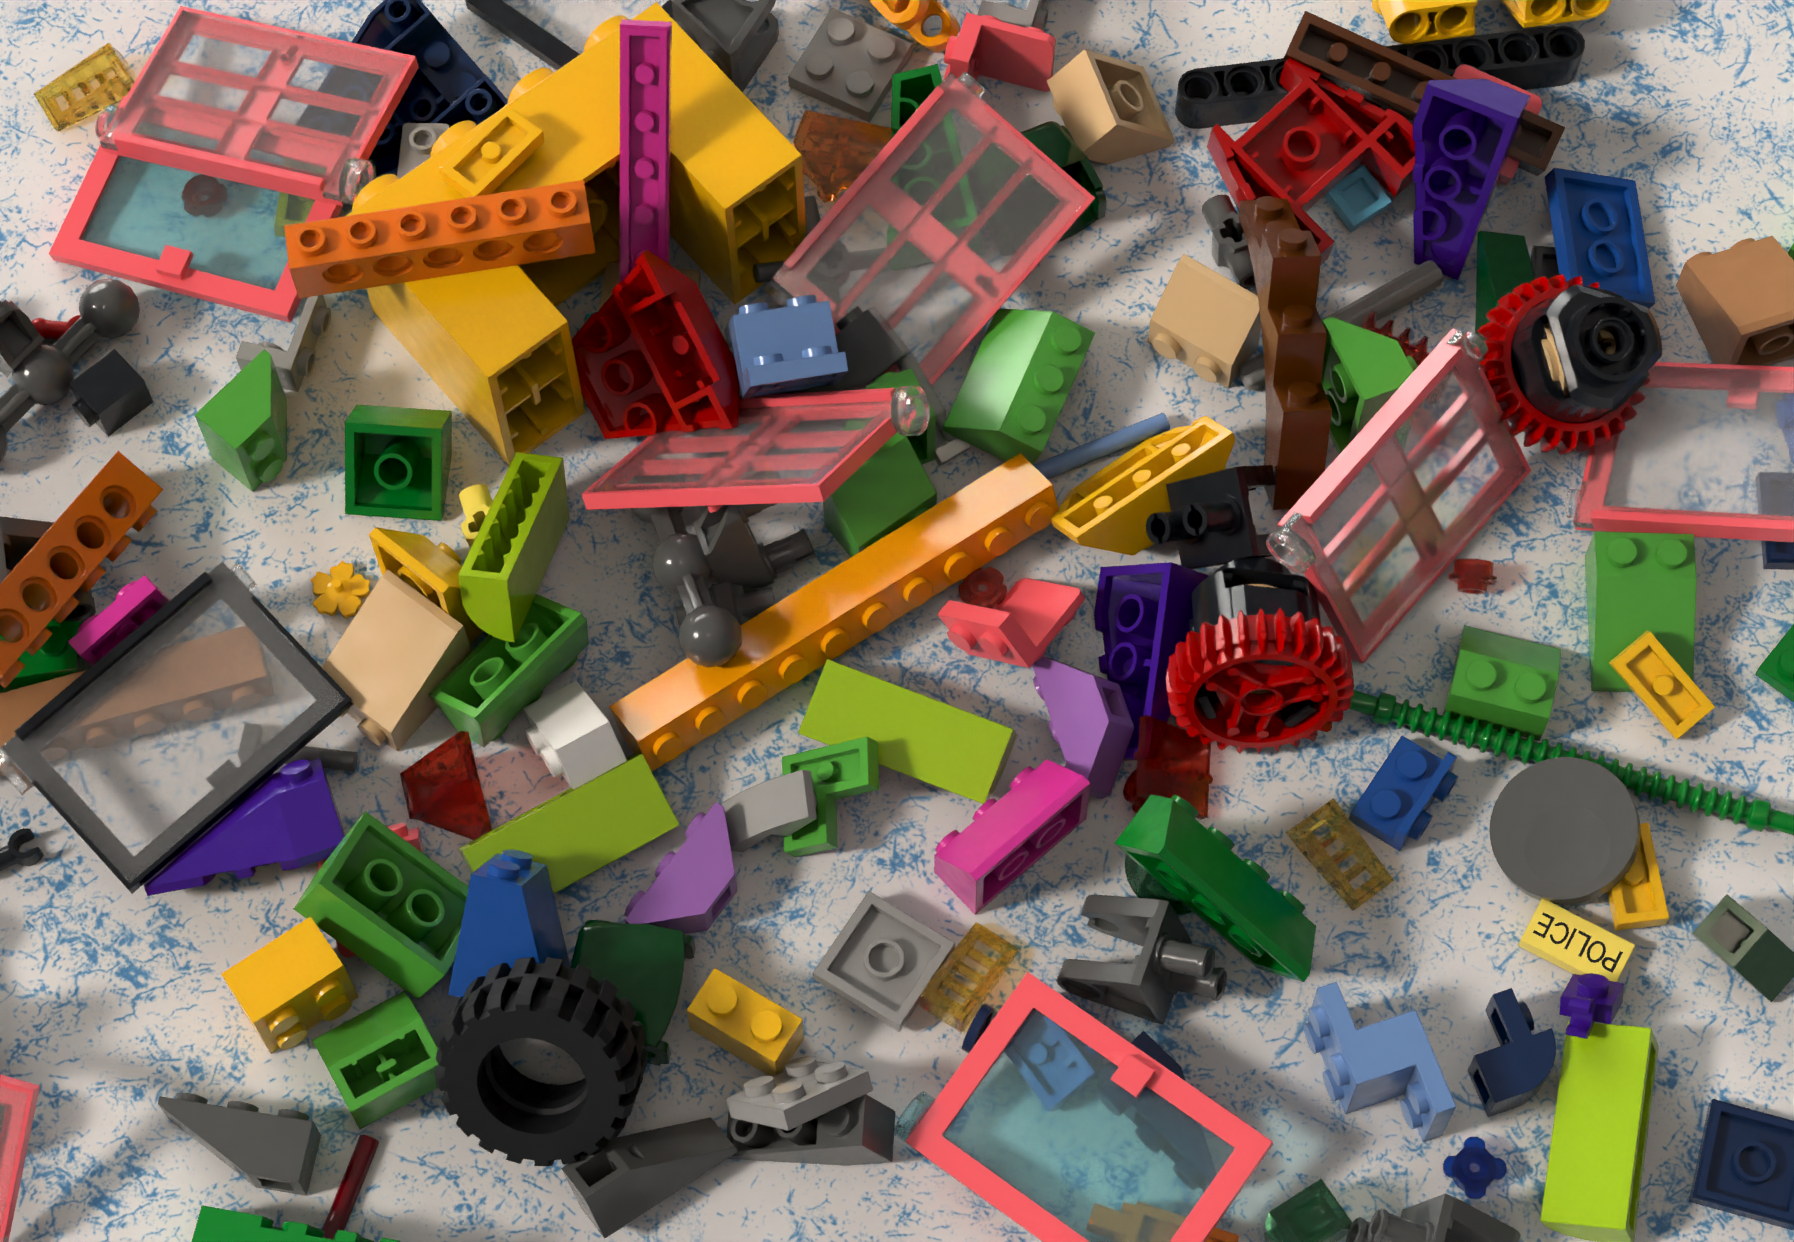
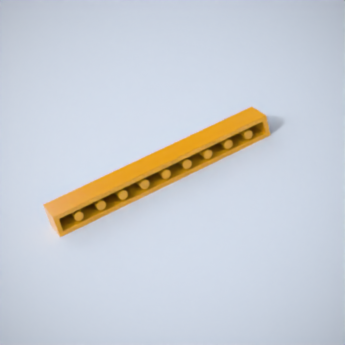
M1019 453L740 625L742 644L735 657L726 664L707 668L697 665L687 658L610 705L609 708L622 738L634 753L643 754L652 772L665 763L674 760L686 750L710 735L717 733L723 727L752 709L759 707L763 702L787 687L801 681L805 676L823 666L827 659L832 660L841 656L848 649L874 633L881 631L893 621L917 606L924 604L954 583L963 580L970 573L996 557L1003 555L1031 535L1045 529L1052 523L1051 518L1059 511L1053 484Z

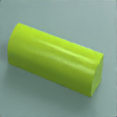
M516 452L458 574L461 600L466 613L479 628L498 639L515 642L569 521L563 457Z
M829 659L826 660L798 731V734L827 745L869 737L878 742L879 765L982 804L988 801L995 791L1017 737L1016 732L1012 728Z
M634 753L626 757L627 761L574 790L571 787L459 847L458 850L471 874L497 853L502 854L503 850H518L529 853L533 856V862L547 865L554 894L680 824L643 754Z
M1594 1023L1587 1039L1566 1035L1540 1218L1541 1223L1546 1227L1561 1234L1595 1242H1634L1659 1048L1652 1028Z

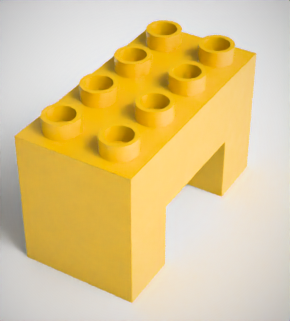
M656 2L631 20L672 22L670 236L728 299L736 305L766 283L755 282L753 277L754 264L784 261L806 238L802 155ZM623 15L611 17L601 23L587 39L584 52L556 72L546 67L536 69L524 76L512 89L508 98V106L542 130L545 142L491 193L584 180L596 253L366 288L373 312L508 467L516 452L529 454L585 413L569 324L556 307L605 273L607 261L620 262V23L622 19L629 20ZM499 111L478 125L473 121L466 120L448 128L434 143L428 160L400 179L394 174H386L368 183L355 198L352 212L346 216L465 198L441 179L439 169Z

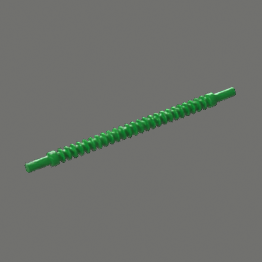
M1354 690V695L1351 697V707L1349 709L1373 716V722L1387 726L1392 721L1397 723V729H1402L1404 725L1410 726L1411 733H1416L1417 729L1424 730L1425 737H1429L1431 733L1438 734L1439 741H1443L1445 737L1452 738L1453 745H1457L1459 741L1466 742L1467 749H1471L1473 745L1480 746L1481 753H1485L1487 749L1494 750L1495 757H1499L1501 753L1508 754L1509 761L1514 760L1515 757L1522 758L1523 765H1526L1529 761L1538 763L1558 757L1589 760L1612 772L1626 788L1634 790L1636 797L1640 796L1643 792L1648 794L1650 801H1653L1656 796L1661 797L1664 805H1667L1670 800L1675 801L1678 809H1681L1684 804L1689 805L1692 813H1695L1698 808L1705 810L1704 814L1706 817H1709L1712 812L1719 814L1720 821L1725 820L1726 817L1733 818V824L1738 825L1740 821H1744L1748 829L1762 832L1765 828L1794 835V814L1772 809L1771 803L1765 800L1755 798L1751 803L1746 801L1745 795L1735 799L1729 790L1724 795H1721L1715 786L1710 791L1705 790L1704 784L1701 782L1696 787L1690 786V781L1687 778L1682 783H1678L1675 781L1676 777L1673 774L1668 779H1664L1661 777V771L1659 770L1654 775H1650L1647 773L1646 767H1642L1640 771L1634 770L1632 763L1622 767L1616 758L1612 763H1608L1605 761L1604 755L1594 759L1591 757L1590 751H1586L1584 755L1577 754L1576 747H1572L1570 751L1563 750L1562 743H1558L1556 747L1549 746L1548 739H1544L1542 743L1535 742L1534 735H1530L1528 739L1521 738L1520 731H1516L1514 735L1507 734L1506 727H1502L1500 731L1493 730L1492 723H1488L1486 727L1479 726L1478 719H1474L1472 723L1465 722L1464 715H1460L1458 719L1451 718L1450 711H1446L1444 715L1437 714L1436 707H1433L1430 712L1423 710L1422 703H1419L1416 708L1409 706L1410 702L1408 699H1405L1401 704L1396 702V696L1387 693H1380L1377 697Z

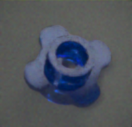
M1479 1137L1467 1138L1463 1144V1149L1456 1156H1448L1443 1162L1444 1174L1452 1178L1457 1187L1463 1190L1468 1198L1475 1200L1481 1199L1491 1182L1503 1179L1507 1171L1504 1160L1494 1158L1485 1149V1142ZM1477 1164L1480 1170L1472 1172L1470 1165Z

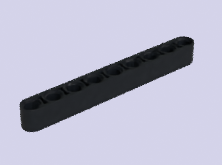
M1553 26L1385 47L1450 76H1453L1457 67L1466 64L1521 89L1530 90L1562 86L1574 80L1585 49V40L1582 34L1572 27ZM1283 58L1197 68L1187 71L1178 81L1175 115L1178 121L1184 126L1193 129L1210 128L1216 124L1227 126L1259 121L1289 93L1279 83L1285 64L1282 62ZM1510 60H1517V61H1519V62H1521V63H1515V62L1510 61ZM1236 92H1246L1249 95H1240ZM1192 97H1199V98H1202V99H1204V100L1197 101V100H1193V99H1191V98H1192ZM1364 98V100H1366V101H1368V102H1370V103H1372V104H1374V105H1376V106H1378V107H1382V106H1380V105H1378V104H1376V103H1373V102H1371V101H1369V100H1367V99Z

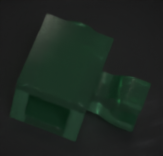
M1319 1179L1268 1213L1264 1225L1268 1231L1264 1233L1266 1242H1337L1347 1235L1352 1221L1323 1180Z

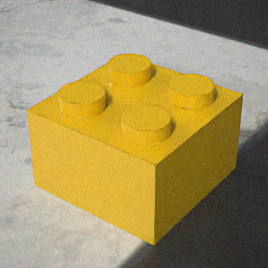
M311 916L221 973L240 1008L271 1054L280 1048L287 1050L296 1046L307 1036V1030L324 1019L332 1021L339 1018L350 1009L351 1002L359 997L344 965Z

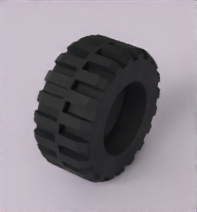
M535 957L516 959L513 968H510L508 963H501L489 969L486 977H477L468 986L464 996L460 997L436 1054V1061L438 1062L435 1071L436 1085L440 1091H444L441 1100L449 1115L457 1114L459 1117L456 1125L468 1137L474 1134L479 1138L480 1142L478 1145L490 1153H493L496 1149L507 1154L506 1160L519 1164L522 1163L523 1159L534 1160V1166H553L554 1160L561 1159L562 1164L566 1165L580 1161V1156L584 1152L591 1156L606 1148L608 1141L617 1138L625 1127L647 1066L648 1052L644 1047L646 1035L643 1025L639 1021L633 1022L636 1011L629 1000L625 997L619 1000L615 996L618 988L607 979L603 978L601 982L590 976L592 970L579 964L576 969L563 966L564 960L547 957L545 963H536ZM520 1038H531L549 1042L568 1053L577 1062L585 1078L563 1085L545 1084L532 1080L521 1074L508 1062L499 1044Z

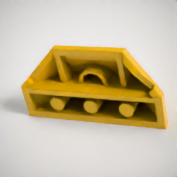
M1203 416L1194 420L1190 426L1176 427L1146 439L1071 489L1061 503L1059 511L1051 518L1053 526L1079 545L1131 556L1136 555L1141 550L1147 549L1154 544L1146 532L1148 517L1157 512H1171L1166 484L1224 470L1235 443L1233 432L1211 418Z

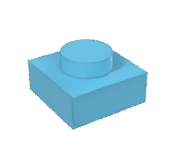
M1365 165L1343 178L1324 195L1350 232H1353L1388 209L1392 202Z

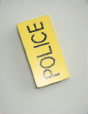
M1541 899L1518 946L1572 974H1599L1606 977L1609 981L1617 982L1635 944L1550 901Z

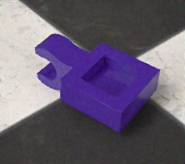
M1573 974L1560 1000L1559 1015L1571 1017L1570 1023L1566 1028V1035L1587 1039L1595 1022L1611 1024L1623 1002L1624 984L1609 981L1606 977L1599 974Z

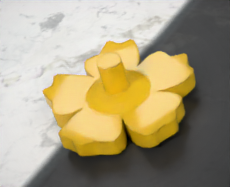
M344 561L330 568L331 577L323 572H316L315 577L311 578V582L313 584V593L318 597L313 602V606L318 610V613L334 616L339 608L340 614L344 618L356 615L358 609L362 606L360 599L370 594V581L364 579L361 574L354 576L353 564L345 563Z

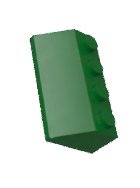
M1151 794L1114 844L1256 968L1305 982L1311 971L1316 925L1302 914L1305 906L1290 893L1284 890H1280L1278 893L1269 885L1267 881L1270 875L1257 863L1247 858L1242 861L1231 850L1235 844L1225 834L1213 827H1209L1207 830L1195 819L1199 812L1189 802L1177 795H1173L1172 798H1166Z

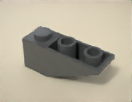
M857 306L836 323L837 327L841 330L835 335L838 353L845 352L848 372L835 385L784 393L838 391L868 385L911 351L876 307L862 312Z
M178 1093L176 1099L159 1097L158 1105L168 1119L253 1186L307 1196L321 1139L320 1132L314 1122L309 1121L310 1117L307 1114L289 1109L279 1110L278 1115L258 1112V1107L240 1101H229L227 1107L207 1104L208 1100L206 1098L191 1093Z
M865 1094L789 1131L731 1118L730 1112H728L727 1137L737 1149V1153L728 1159L841 1166L892 1162L896 1111Z
M710 1117L611 1139L608 1141L607 1147L597 1154L588 1156L587 1153H584L580 1156V1161L569 1163L561 1169L581 1209L605 1239L737 1153V1149Z

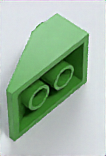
M1594 532L1585 554L1591 691L1633 692L1611 667L1609 662L1646 630L1655 636L1693 681L1697 583L1694 534Z

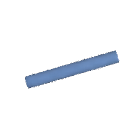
M1160 413L1033 464V466L1047 479H1050L1170 430V424L1166 415Z

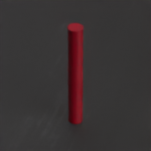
M362 1134L359 1136L322 1228L325 1231V1238L333 1239L337 1230H345L380 1143L377 1139Z

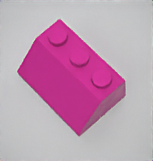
M1047 759L1035 770L1031 766L1025 768L1013 779L1010 784L1011 790L998 801L995 798L986 801L973 815V823L961 833L957 830L950 832L939 842L935 848L934 873L976 915L1086 820L1090 782L1083 775Z

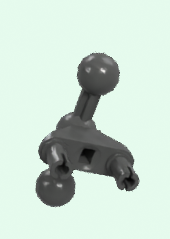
M109 278L97 280L89 285L80 297L79 312L81 317L52 346L40 345L44 338L38 333L29 317L12 301L8 302L6 299L3 302L0 301V372L6 377L12 373L14 384L0 397V462L7 451L8 441L6 433L35 404H54L68 395L71 390L69 383L74 380L75 376L73 366L101 337L110 339L122 337L134 328L139 319L140 306L138 298L130 286L119 280Z
M659 463V464L656 465V466H669V465H665V464ZM766 477L743 486L783 485L780 477ZM686 481L637 482L629 490L687 488ZM778 503L723 505L719 510L712 513L705 506L699 520L693 523L697 535L687 533L680 514L684 507L630 508L642 521L652 523L660 544L653 554L654 576L666 590L679 594L686 617L679 627V641L681 650L693 663L707 668L724 665L735 657L742 644L740 622L727 608L714 604L707 585L713 573L719 584L730 582L751 588H763L773 584L774 579L778 578V573L810 558H816L815 551L804 528L795 534L765 546L763 543H757L747 523L749 522L748 517Z

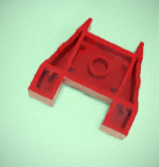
M1289 58L1284 64L1279 83L1289 93L1236 141L1216 124L1211 129L1207 148L1238 211L1240 209V201L1257 200L1263 196L1288 199L1302 231H1311L1321 253V266L1328 259L1335 241L1306 212L1359 163L1362 166L1365 165L1371 175L1394 197L1401 193L1413 182V166L1415 165L1413 125L1403 115L1389 108L1385 111L1364 100V95L1350 88L1346 91L1321 78V73Z

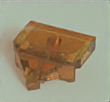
M805 110L798 126L793 146L802 155L803 175H807L818 187L817 195L824 203L836 200L839 191L848 189L891 140L892 132L891 128Z

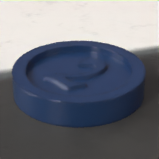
M985 1003L981 1006L964 1038L961 1048L963 1051L969 1053L987 1029L994 1014L993 1007Z

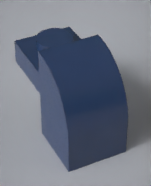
M1512 988L1493 994L1485 1009L1500 1047L1474 1055L1467 1070L1488 1118L1522 1106L1530 1101L1543 1086L1553 1067L1556 1056V1041L1552 1028L1532 1035L1531 1031L1534 1030V1022L1531 1012L1524 1001H1517Z

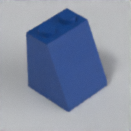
M503 850L502 854L497 853L471 874L448 995L463 997L468 986L477 977H486L489 969L501 963H508L510 968H513L516 959L535 957L536 963H545L547 957L564 960L563 966L570 967L547 865L533 862L531 854L518 850Z

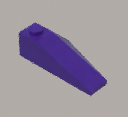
M1487 79L1429 80L1413 123V141H1415L1413 182H1415L1416 209L1413 212L1415 264L1420 265L1425 261L1432 260L1441 269L1443 275L1456 280L1459 279L1516 136L1530 95Z
M1172 562L1100 567L1094 611L1095 629L1103 633L1105 652L1104 655L1098 657L1100 673L1107 674V680L1119 684L1135 728L1123 761L1153 759L1171 713L1166 691V669H1168L1169 656L1175 653L1177 643L1186 641V635L1190 631L1189 619H1193L1191 594L1203 580L1209 577L1207 574Z
M321 759L310 762L308 760L293 761L285 765L280 772L270 775L144 884L147 896L204 886L211 882L218 873L228 872L236 874L237 879L253 877L256 873L255 868L261 865L280 862L282 870L285 871L327 859L345 837Z

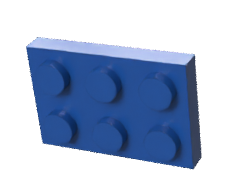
M1553 168L1544 178L1559 275L1563 274L1566 282L1574 277L1581 276L1583 286L1599 282V289L1611 291L1630 302L1646 306L1650 309L1655 304L1635 180Z

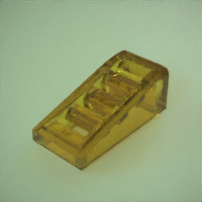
M107 43L35 92L34 95L53 128L59 132L120 102L123 96H127L137 78L123 55L110 43ZM114 70L116 75L109 79L107 73ZM97 79L100 86L94 90L90 81ZM78 87L84 94V97L80 100L76 98L72 91ZM63 95L69 105L64 111L61 110L55 98Z
M1334 798L1320 806L1286 832L1299 851L1352 910L1357 909L1394 881ZM1326 823L1331 831L1318 840L1313 831ZM1339 838L1345 846L1330 857L1325 848ZM1353 854L1358 862L1342 873L1337 865ZM1364 870H1367L1372 877L1354 890L1349 882Z
M976 922L919 996L920 1007L963 1033L1018 954L1019 948ZM978 940L1001 954L996 962L973 948ZM968 956L989 970L987 974L983 976L964 964L963 962ZM958 972L977 984V987L971 990L952 977ZM945 987L965 998L966 1001L963 1005L943 994L942 992Z

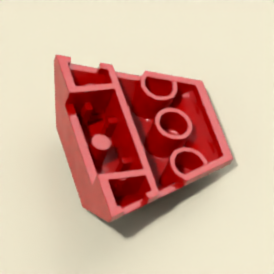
M649 250L644 251L634 262L636 265L626 278L618 282L612 289V295L599 311L593 313L572 338L581 393L604 438L648 436L670 431H683L685 433L708 428H720V430L737 427L740 387L735 358L696 282Z

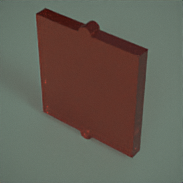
M1145 715L1140 717L1138 751L1134 753V758L1137 760L1136 796L1148 799L1151 794L1166 798H1172L1173 795H1177L1196 808L1199 812L1196 818L1200 820L1207 818L1209 784L1213 782V777L1210 775L1211 743L1204 745L1200 740V736L1190 737L1186 730L1151 716Z

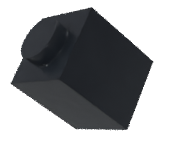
M115 349L69 383L77 400L72 404L76 414L88 427L96 423L108 437L153 403L144 379Z

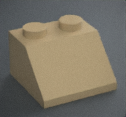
M1084 49L1047 80L1054 98L1053 106L1056 112L1062 117L1064 125L1076 145L1089 160L1108 165L1169 147L1175 142L1143 66Z
M1183 254L1150 319L1148 343L1152 344L1160 355L1168 359L1176 358L1192 367L1194 372L1203 380L1211 383L1217 382L1229 388L1238 376L1239 367L1250 359L1259 344L1261 319L1258 296Z

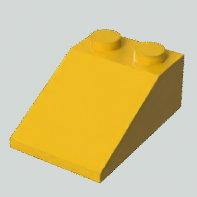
M375 527L369 533L382 575L387 570H390L463 624L469 645L483 632L470 619L463 607L458 577L462 565H460L462 561L448 545L441 542L436 546L424 535Z

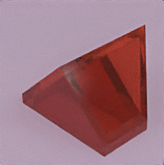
M459 731L400 773L409 819L419 820L472 840L493 830L477 757L469 732Z

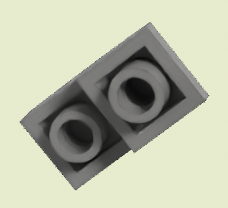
M800 770L770 779L748 788L721 803L725 810L731 851L744 852L771 834L790 836L817 819V801L813 792L811 771Z

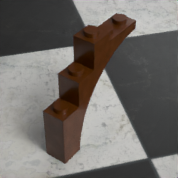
M1263 196L1257 200L1240 201L1239 220L1246 237L1253 266L1263 336L1266 394L1264 465H1273L1276 485L1264 486L1272 509L1283 510L1291 509L1325 471L1332 408L1321 384L1327 336L1326 329L1316 308L1321 253L1311 231H1302L1288 199Z

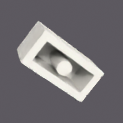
M576 680L523 708L531 724L530 727L524 729V732L537 756H542L552 776L555 778L562 774L573 790L627 761L609 720Z

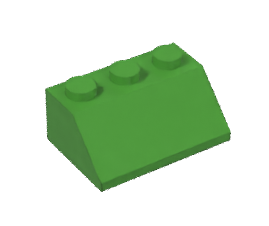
M1000 308L991 319L941 430L1005 462L1021 453L1033 465L1046 446L1095 332L1053 311Z
M1329 317L1322 320L1327 336L1321 384L1332 408L1329 436L1340 454L1418 366L1412 356H1405L1397 340L1337 318ZM1409 417L1392 435L1399 450L1404 433L1408 427Z
M536 594L514 643L489 635L428 695L461 736L485 747L489 742L501 737L507 730L508 724L523 708L536 702L541 697L543 689L559 673L568 670L574 665L578 655L589 645L587 620L582 613Z
M365 811L317 871L293 909L306 919L311 916L321 930L419 999L446 975L455 960L469 887Z

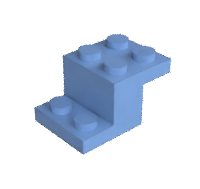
M815 295L788 299L787 306L768 310V304L765 302L741 306L738 308L739 313L732 315L724 329L726 343L729 348H733L741 399L835 385L848 372L845 352L838 353L830 301L816 302Z
M1334 982L1317 988L1312 1006L1309 1008L1308 1023L1304 1024V1033L1311 1051L1314 1054L1320 1052L1327 1070L1323 1072V1080L1331 1100H1340L1345 1114L1404 1095V1099H1401L1400 1103L1403 1116L1411 1130L1417 1128L1423 1142L1443 1136L1456 1109V1104L1417 1011L1413 1010L1356 1029L1338 983Z

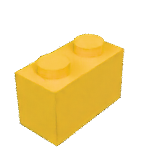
M716 968L712 970L686 1010L689 1026L692 1031L769 1076H775L784 1071L785 1065L790 1062L805 1038L803 1019Z

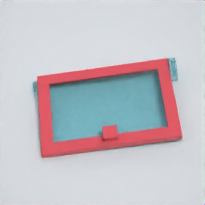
M123 96L119 106L112 104L107 106L102 117V127L106 134L49 252L51 258L54 261L291 323L302 298L299 299L289 270L284 225L337 218L343 206L106 153L103 151L102 146L106 140L111 141L118 129V120L122 115L120 106L126 96ZM151 111L137 136L216 153L230 128ZM263 136L249 161L330 179L343 153ZM368 159L346 202L353 204L359 192L368 183L376 179V167L371 159ZM349 161L346 168L359 170L360 164Z
M1029 972L1025 974L938 1097L934 1099L924 1091L919 1093L905 1108L894 1128V1135L1041 1242H1205L1273 1146V1141Z

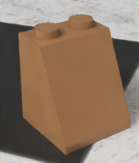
M1773 236L1756 241L1753 238L1744 239L1734 244L1730 249L1714 254L1711 252H1701L1685 262L1676 287L1714 364L1771 366L1794 358V260Z

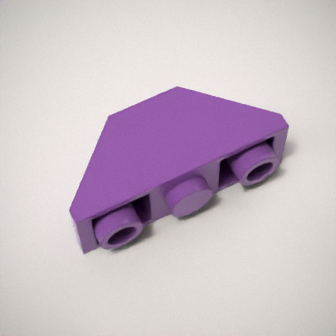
M1042 656L1032 665L1036 675L1033 682L1037 693L1045 701L1051 718L1049 729L1054 740L1061 747L1066 761L1065 768L1083 775L1090 782L1089 796L1103 799L1109 796L1135 729L1120 686L1117 683L1079 668Z
M715 802L707 814L700 812L695 816L686 830L685 837L687 840L677 853L670 851L664 856L655 871L657 879L645 893L640 890L629 902L624 913L627 917L625 924H649L683 931V934L707 931L738 891L725 810L722 805Z

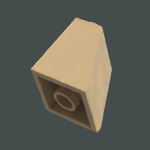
M387 570L369 594L322 668L354 703L339 717H343L347 713L359 722L358 729L371 742L378 746L385 742L398 752L437 709L438 706L428 694L472 651L463 624L390 570Z

